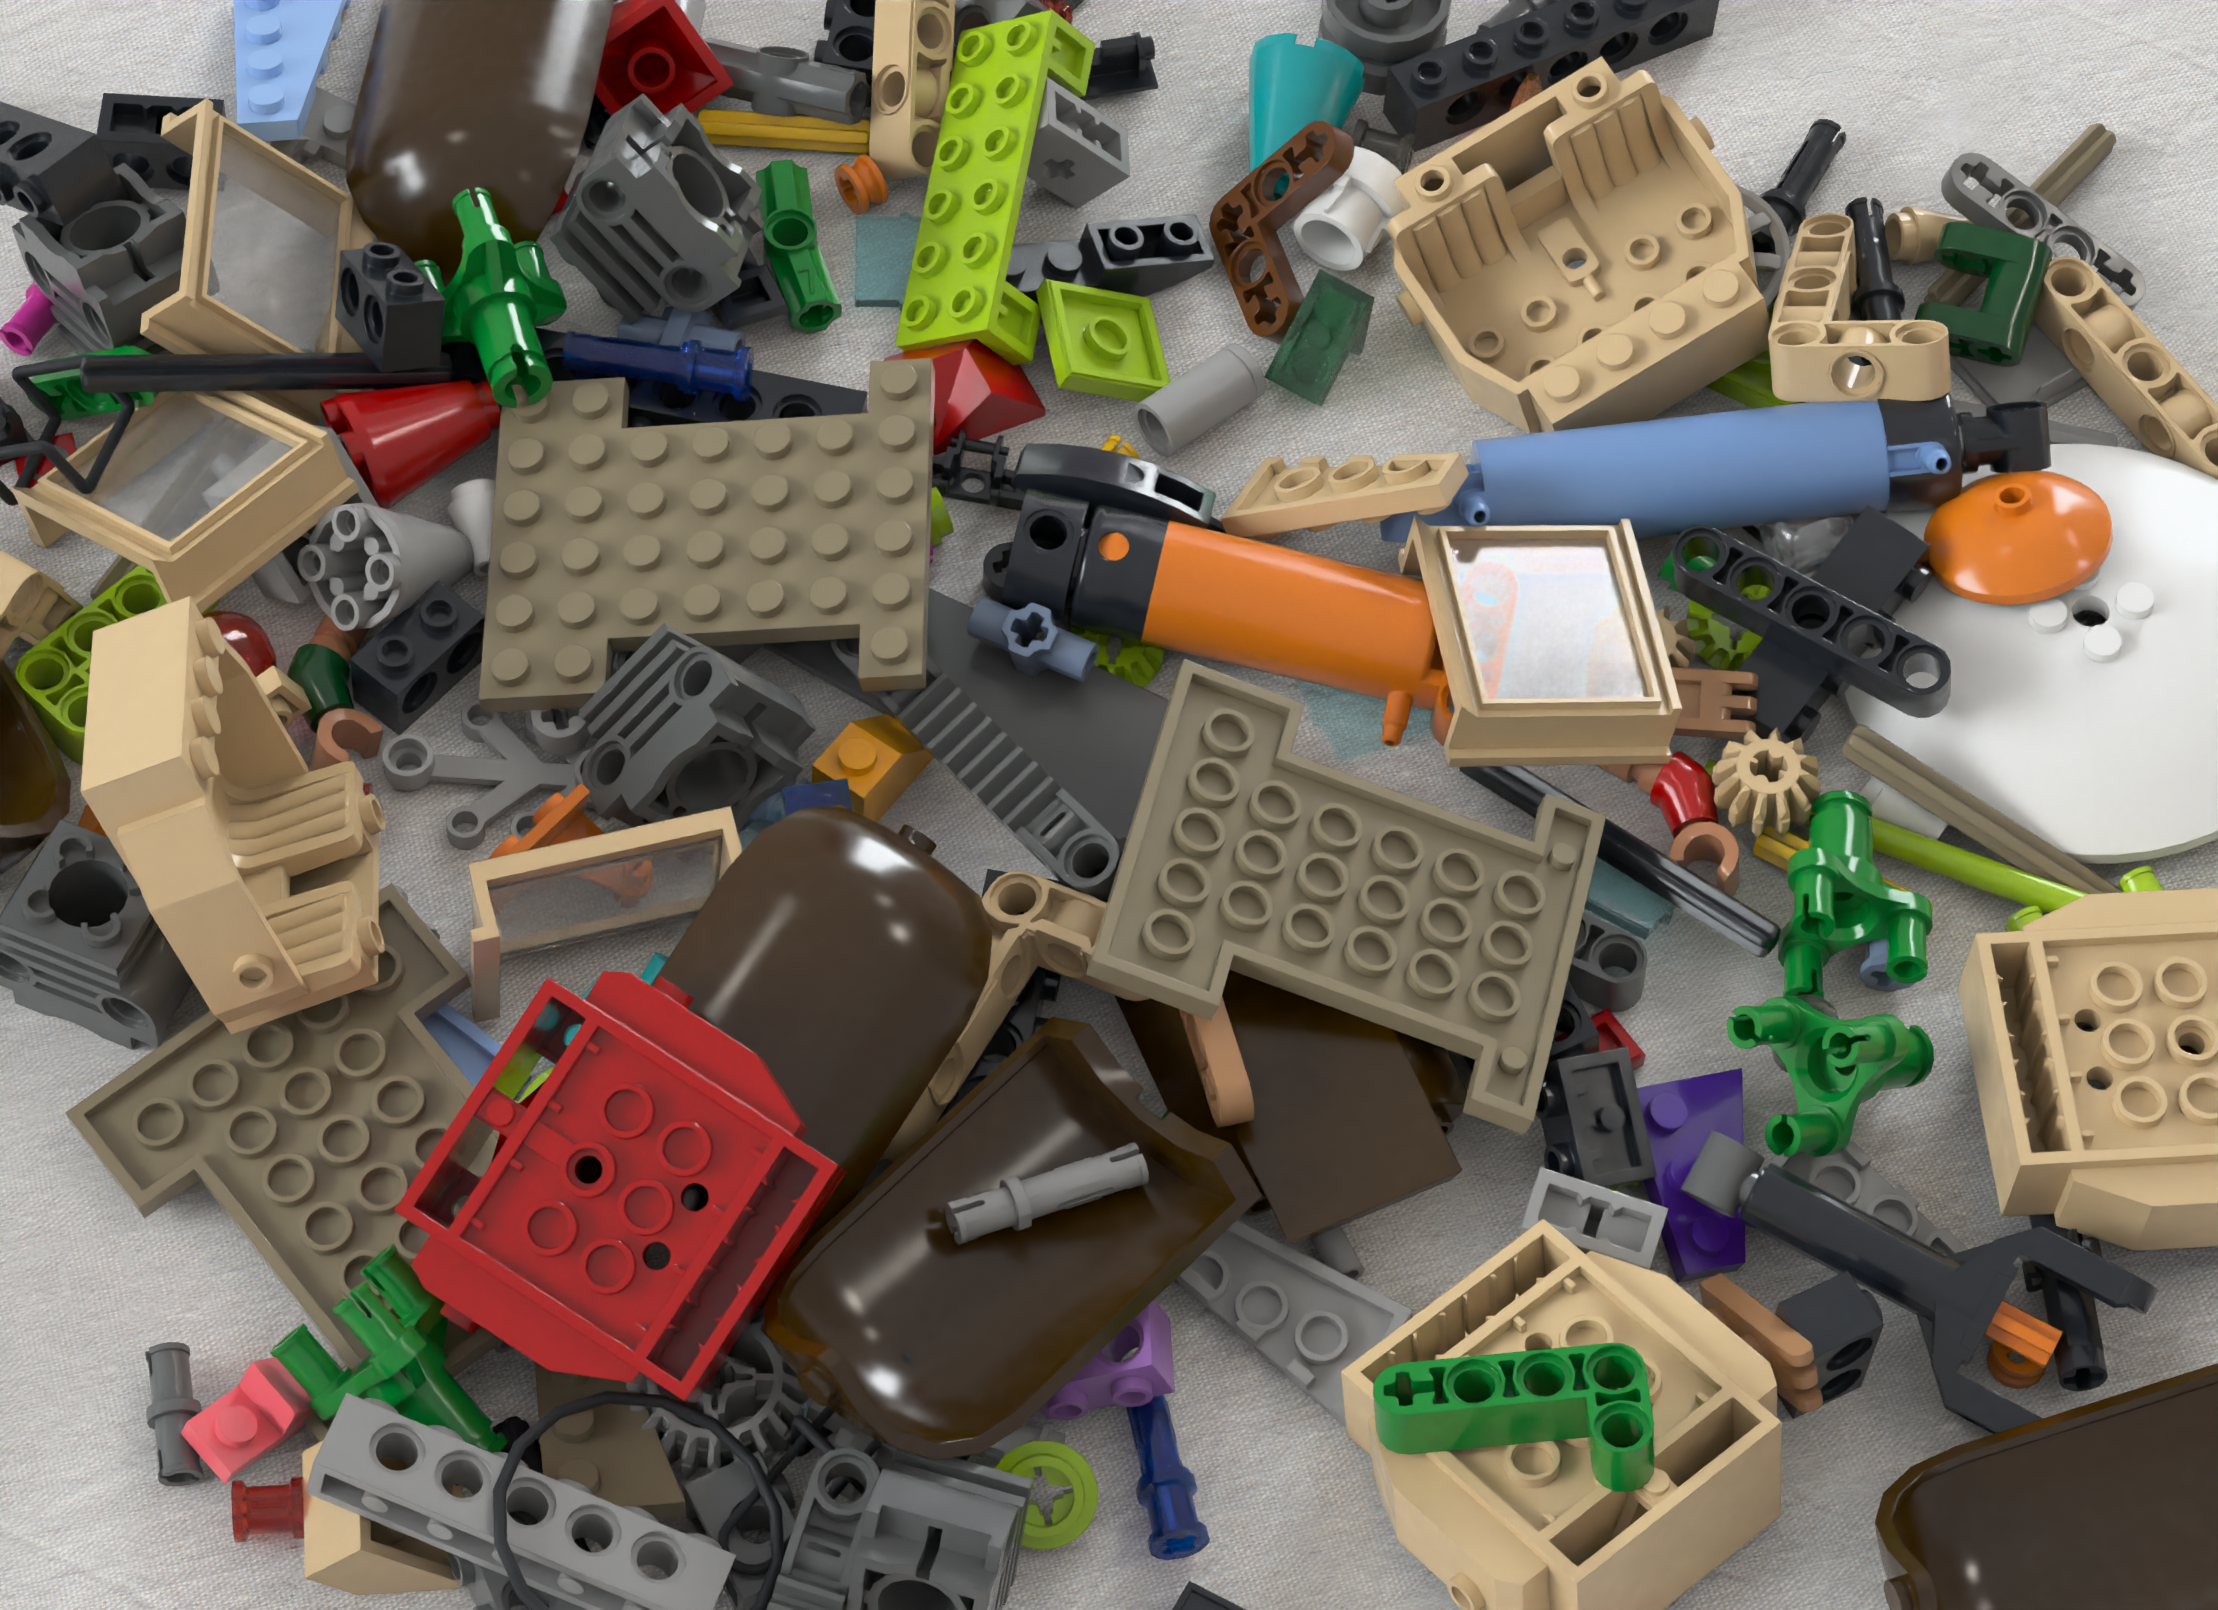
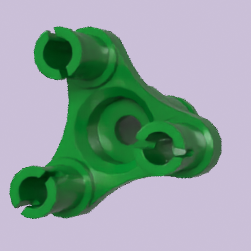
M474 187V193L479 207L476 208L474 207L469 189H465L456 195L452 203L454 213L458 217L465 237L462 242V260L452 281L446 288L444 287L439 266L436 267L433 261L421 260L414 262V264L446 299L441 345L450 342L468 341L475 344L495 401L504 407L517 408V399L512 385L518 384L525 390L528 404L532 405L543 399L551 390L553 384L552 375L547 366L535 327L549 325L557 321L565 313L567 301L561 285L557 280L551 278L540 244L534 241H523L513 245L508 230L499 225L492 206L493 202L490 193L486 189Z
M1846 790L1830 791L1820 795L1811 803V813H1815V815L1810 814L1809 848L1794 853L1788 862L1787 883L1790 890L1794 893V913L1780 932V939L1778 941V960L1784 967L1783 996H1794L1795 994V997H1798L1816 1010L1821 1009L1824 1005L1823 967H1825L1829 958L1859 943L1887 939L1888 960L1886 973L1890 979L1904 984L1921 981L1928 973L1926 936L1930 934L1933 928L1932 904L1919 893L1899 890L1883 882L1881 873L1873 865L1871 818L1867 817L1872 816V805L1869 801L1856 792Z
M1782 996L1771 998L1761 1006L1737 1007L1732 1011L1737 1017H1728L1726 1030L1729 1039L1734 1045L1743 1049L1768 1045L1779 1055L1791 1077L1797 1099L1798 1113L1789 1115L1777 1114L1769 1120L1765 1129L1766 1143L1769 1149L1778 1156L1784 1153V1157H1789L1806 1152L1814 1157H1823L1842 1152L1850 1142L1854 1120L1861 1103L1875 1097L1879 1091L1918 1085L1930 1074L1934 1062L1933 1045L1923 1029L1917 1025H1910L1908 1029L1901 1020L1890 1014L1871 1015L1858 1020H1843L1819 1012L1798 997Z
M394 1244L380 1252L359 1273L373 1285L400 1318L397 1319L371 1290V1286L366 1280L348 1293L350 1297L346 1300L342 1298L332 1308V1312L343 1320L370 1351V1354L353 1369L349 1366L342 1369L308 1331L305 1323L292 1330L270 1351V1354L280 1361L308 1393L310 1398L306 1403L322 1421L335 1418L346 1393H349L361 1399L375 1398L382 1400L394 1407L399 1415L423 1425H440L449 1428L459 1434L464 1442L490 1453L500 1452L508 1442L501 1432L497 1434L493 1432L490 1428L492 1421L443 1366L449 1357L443 1350L448 1318L440 1313L445 1302L423 1288L416 1272L400 1255Z

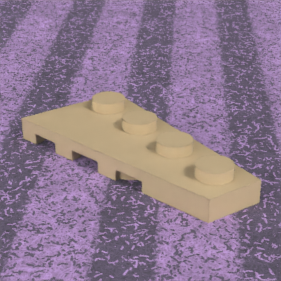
M1461 453L1398 454L1388 460L1383 466H1376L1372 455H1353L1338 467H1329L1325 456L1304 457L1299 462L1300 467L1286 468L1282 457H1270L1264 459L1220 519L1226 534L1243 538L1254 536L1256 540H1268L1282 534L1284 531L1308 528L1311 532H1320L1340 522L1362 519L1364 523L1371 524L1383 521L1393 514L1417 511L1420 515H1429L1445 509L1452 503V498L1469 473Z

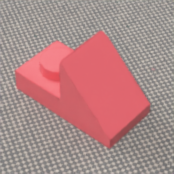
M273 1357L251 1363L239 1385L187 1421L181 1434L224 1484H227L305 1427L303 1420L314 1411L306 1403L310 1398L307 1392L280 1361Z

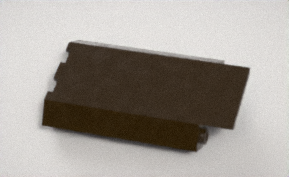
M1125 837L1117 840L1123 849L1126 843ZM1103 867L1102 869L1097 871L1093 877H1096L1099 874H1101L1106 867ZM1229 970L1222 997L1250 1082L1254 1102V1119L1219 1128L1212 1117L1179 1009L1151 998L1142 1001H1132L1114 995L1168 1112L1174 1113L1196 1130L1232 1144L1262 1194V1197L1245 1214L1253 1216L1272 1209L1287 1243H1301L1451 1181L1462 1171L1446 1136L1453 1130V1122L1463 1114L1467 1090L1445 1048Z

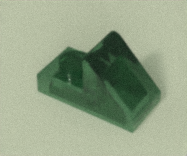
M1319 269L1264 377L1313 404L1322 406L1349 353L1360 356L1364 349L1375 297Z

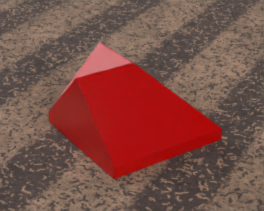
M626 0L613 5L594 92L611 116L643 93L663 115L681 103L692 114L734 85L729 74L676 0Z
M976 338L918 350L904 351L884 358V361L932 358L935 369L934 456L946 452L948 446L952 447V437L959 438L961 428L967 429V438L980 440L1045 416V407L1020 364L1012 365Z

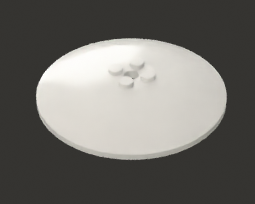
M2094 444L2050 445L2051 467L2042 470L2058 473L2083 483L2101 497L2109 510L2113 540L2109 554L2103 564L2090 578L2068 592L2047 600L2020 605L1985 604L1963 598L1945 588L1932 575L1929 584L1920 597L1913 603L1905 599L1892 617L1896 619V624L1936 644L1946 652L1951 663V692L1947 705L1940 713L1934 716L1916 718L1850 685L1841 695L1849 720L1854 728L1859 724L1869 727L2081 864H2118L2145 861L2178 854L2218 839V480L2183 463L2151 453ZM1990 465L1979 466L1977 473L1963 474L1962 487L1996 472L1990 471ZM1938 507L1889 513L1887 517L1924 540L1928 521ZM2083 610H2092L2100 613L2106 619V622L2101 625L2088 627L2078 623L2073 616ZM1868 647L1860 658H1873L1879 655L1882 649L1873 650ZM1916 672L1910 675L1906 681L1917 688H1928L1934 685L1938 679L1930 673Z

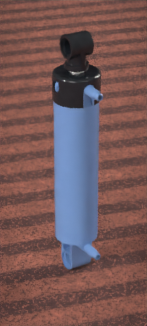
M1948 392L1940 398L1926 401L1877 399V401L1808 402L1472 441L1471 450L1472 464H1466L1469 475L1452 498V503L1445 509L1429 515H1420L1417 511L1393 514L1389 518L1380 521L1381 540L1385 542H1407L1414 514L1429 526L1619 525L1621 519H1630L1635 539L1680 534L1683 530L1700 525H1706L1715 529H1726L1862 513L1868 504L1876 510L1882 511L1883 514L1940 507L1961 494L1963 474L1977 473L1979 466L1990 465V471L1996 473L2038 471L2051 467L2047 403L2021 401L1997 404L1986 408V416L1973 418L1971 412L1956 414L1952 397Z

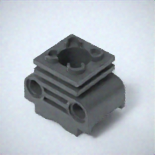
M643 93L614 113L605 123L586 169L577 175L549 239L556 246L561 257L568 264L576 266L597 288L603 301L608 306L617 309L630 324L640 319L644 309L649 313L657 308L661 297L676 309L685 312H700L711 307L740 287L742 280L738 277V273L753 235L762 230L764 226V221L753 211L762 189L743 168L727 160L713 147L704 132L703 126L682 103L663 115Z
M122 163L113 168L121 183L118 188L66 226L40 217L35 218L29 214L18 219L19 223L12 226L29 274L39 290L55 304L50 308L53 317L61 323V325L57 326L60 336L80 354L122 346L138 347L152 355L174 354L141 335L140 328L142 313L179 291L186 218L181 209L169 199H164L157 195L128 165ZM210 260L207 295L213 296L218 293L219 286Z
M663 623L578 711L582 719L590 723L587 727L590 735L599 740L586 757L583 765L582 779L584 786L590 791L589 797L599 816L608 821L614 817L631 827H637L731 806L736 829L739 834L753 811L770 796L782 791L801 772L803 766L795 751L811 736L816 728L801 701L794 694L668 624ZM714 842L675 852L679 858L687 861L699 848L713 854Z
M60 819L0 914V985L13 990L16 1004L43 1015L73 1022L106 1040L133 1050L138 1040L158 1048L165 1040V1029L189 991L193 981L149 912L138 884L110 839Z
M897 1448L895 1459L891 1462L889 1469L884 1468L881 1471L865 1509L861 1537L852 1559L846 1610H1002L1003 1605L1006 1604L1010 1586L1012 1587L1016 1577L1033 1479L958 1458L932 1460Z

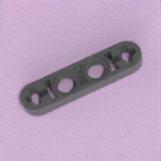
M1970 152L1962 154L1954 160L1941 181V192L1949 205L1975 225L2028 236L2045 243L2053 252L2051 261L2058 258L2054 252V244L2067 243L2078 252L2080 260H2083L2089 266L2094 265L2098 268L2096 273L2109 287L2114 282L2122 288L2118 297L2132 311L2142 300L2146 291L2144 277L2127 259L1990 158L1979 153ZM1969 176L1976 179L1979 183L1973 190L1964 184ZM1995 194H1998L2001 199L1993 208L1988 203ZM2014 207L2025 211L2032 220L2033 228L2023 230L2013 226L2007 219L2006 209Z

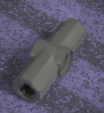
M714 38L704 40L734 82L732 87L720 95L751 102V108L756 112L781 117H795L804 114L853 125L861 121L865 109L869 106L871 85L867 83L864 72L809 60V53L795 48L782 46L753 48Z

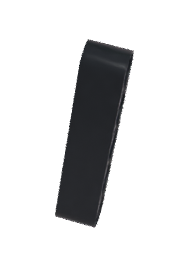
M1706 525L1692 526L1683 530L1675 539L1672 547L1675 584L1679 591L1688 599L1907 715L1916 718H1928L1940 713L1947 705L1951 692V663L1946 652L1936 644L1715 528ZM1697 556H1707L1717 562L1706 571H1696L1686 565ZM1751 585H1762L1772 591L1761 600H1751L1740 594ZM1805 614H1817L1827 620L1823 626L1816 629L1802 628L1795 623L1799 617ZM1860 643H1872L1881 648L1882 652L1873 658L1863 659L1855 656L1851 650ZM1916 672H1926L1932 674L1938 681L1928 688H1917L1910 685L1906 679Z

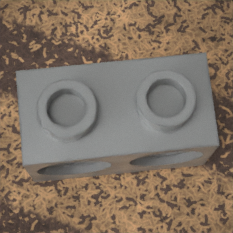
M1540 1167L1518 1237L1544 1219L1584 1254L1593 1251L1645 1269H1650L1669 1208Z

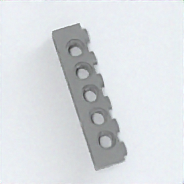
M346 1393L313 1461L306 1493L508 1577L494 1546L493 1488L508 1457V1453H490L464 1442L459 1434L449 1428L440 1425L426 1426L399 1415L394 1407L382 1400L375 1398L361 1399ZM386 1457L397 1458L403 1461L409 1468L402 1471L390 1470L384 1467L379 1460ZM520 1460L506 1492L507 1542L528 1586L587 1610L715 1609L736 1555L723 1550L714 1539L699 1533H682L658 1523L652 1514L634 1506L620 1507L594 1496L586 1486L570 1479L555 1480L529 1469L522 1460ZM449 1484L462 1485L468 1488L474 1496L468 1498L455 1497L449 1494L444 1486ZM514 1511L527 1512L534 1516L538 1523L534 1525L520 1524L513 1520L509 1513ZM578 1538L592 1539L602 1547L603 1551L587 1552L578 1547L574 1540ZM639 1566H657L666 1573L668 1578L661 1580L652 1579L643 1574Z

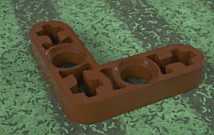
M1322 120L1313 121L1306 125L1226 193L1216 203L1210 215L1209 228L1211 236L1248 327L1253 334L1277 344H1288L1299 336L1306 324L1308 311L1276 231L1339 179L1349 168L1354 156V143L1350 134ZM1288 172L1290 179L1289 187L1283 197L1275 201L1273 196L1274 186L1277 180ZM1238 229H1240L1242 235L1239 234V233H1236V231H1237ZM1265 254V270L1262 276L1252 283L1250 271L1253 262L1260 255ZM1274 302L1280 304L1281 306L1277 309Z

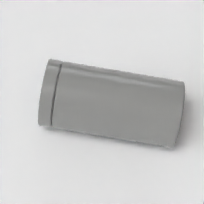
M1231 343L1138 403L1134 407L1136 425L1144 440L1155 452L1164 457H1169L1262 396L1266 391L1265 378L1254 357L1241 345Z

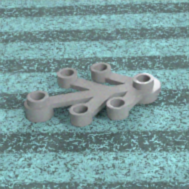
M479 699L468 702L461 711L462 731L473 742H486L502 759L436 755L427 739L413 733H404L393 737L386 743L382 752L386 779L390 784L403 791L419 790L429 781L496 786L469 806H459L453 809L446 818L447 838L450 844L460 850H471L483 842L486 826L539 789L562 790L559 793L565 798L580 783L584 785L582 779L583 765L591 749L585 745L572 754L559 755L566 764L542 762L499 718V712L484 713ZM552 709L556 729L568 728L563 723L560 710ZM527 711L524 717L526 737L530 743L540 747L535 739L530 711ZM478 716H485L491 719L484 725H475L470 722ZM405 765H416L419 767L411 771L400 770ZM588 797L586 807L596 809L592 800ZM538 809L536 811H522L515 815L510 823V835H514L521 840L524 836L519 834L520 831L536 826L532 822V818ZM462 823H471L476 826L474 830L466 833L455 829Z

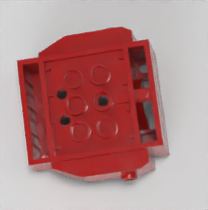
M603 971L585 1000L547 977L394 1210L430 1234L411 1264L423 1288L445 1302L440 1313L472 1334H475L478 1328L482 1326L549 1371L643 1385L648 1377L683 1401L697 1403L847 1171L802 1142L808 1129L765 1061L738 1041L688 1010L694 998L671 982L659 976L654 986H651L632 973ZM581 1026L568 1046L566 1043L567 1033L573 1027ZM542 1056L556 1064L545 1082L520 1103L514 1100ZM495 1129L500 1134L493 1158L487 1171L480 1178L469 1171L468 1168ZM587 1158H597L602 1165L601 1177L594 1183H583L578 1175L579 1165ZM693 1185L704 1186L709 1195L707 1205L699 1211L689 1210L684 1203V1194ZM469 1196L458 1215L455 1216L454 1207L456 1202L462 1197ZM654 1244H665L670 1251L669 1263L660 1270L651 1269L646 1262L647 1250Z

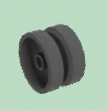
M1322 0V16L1319 23L1318 38L1331 41L1349 50L1356 56L1365 68L1362 77L1365 78L1362 92L1382 96L1385 95L1388 67L1445 46L1446 27L1450 16L1452 0Z

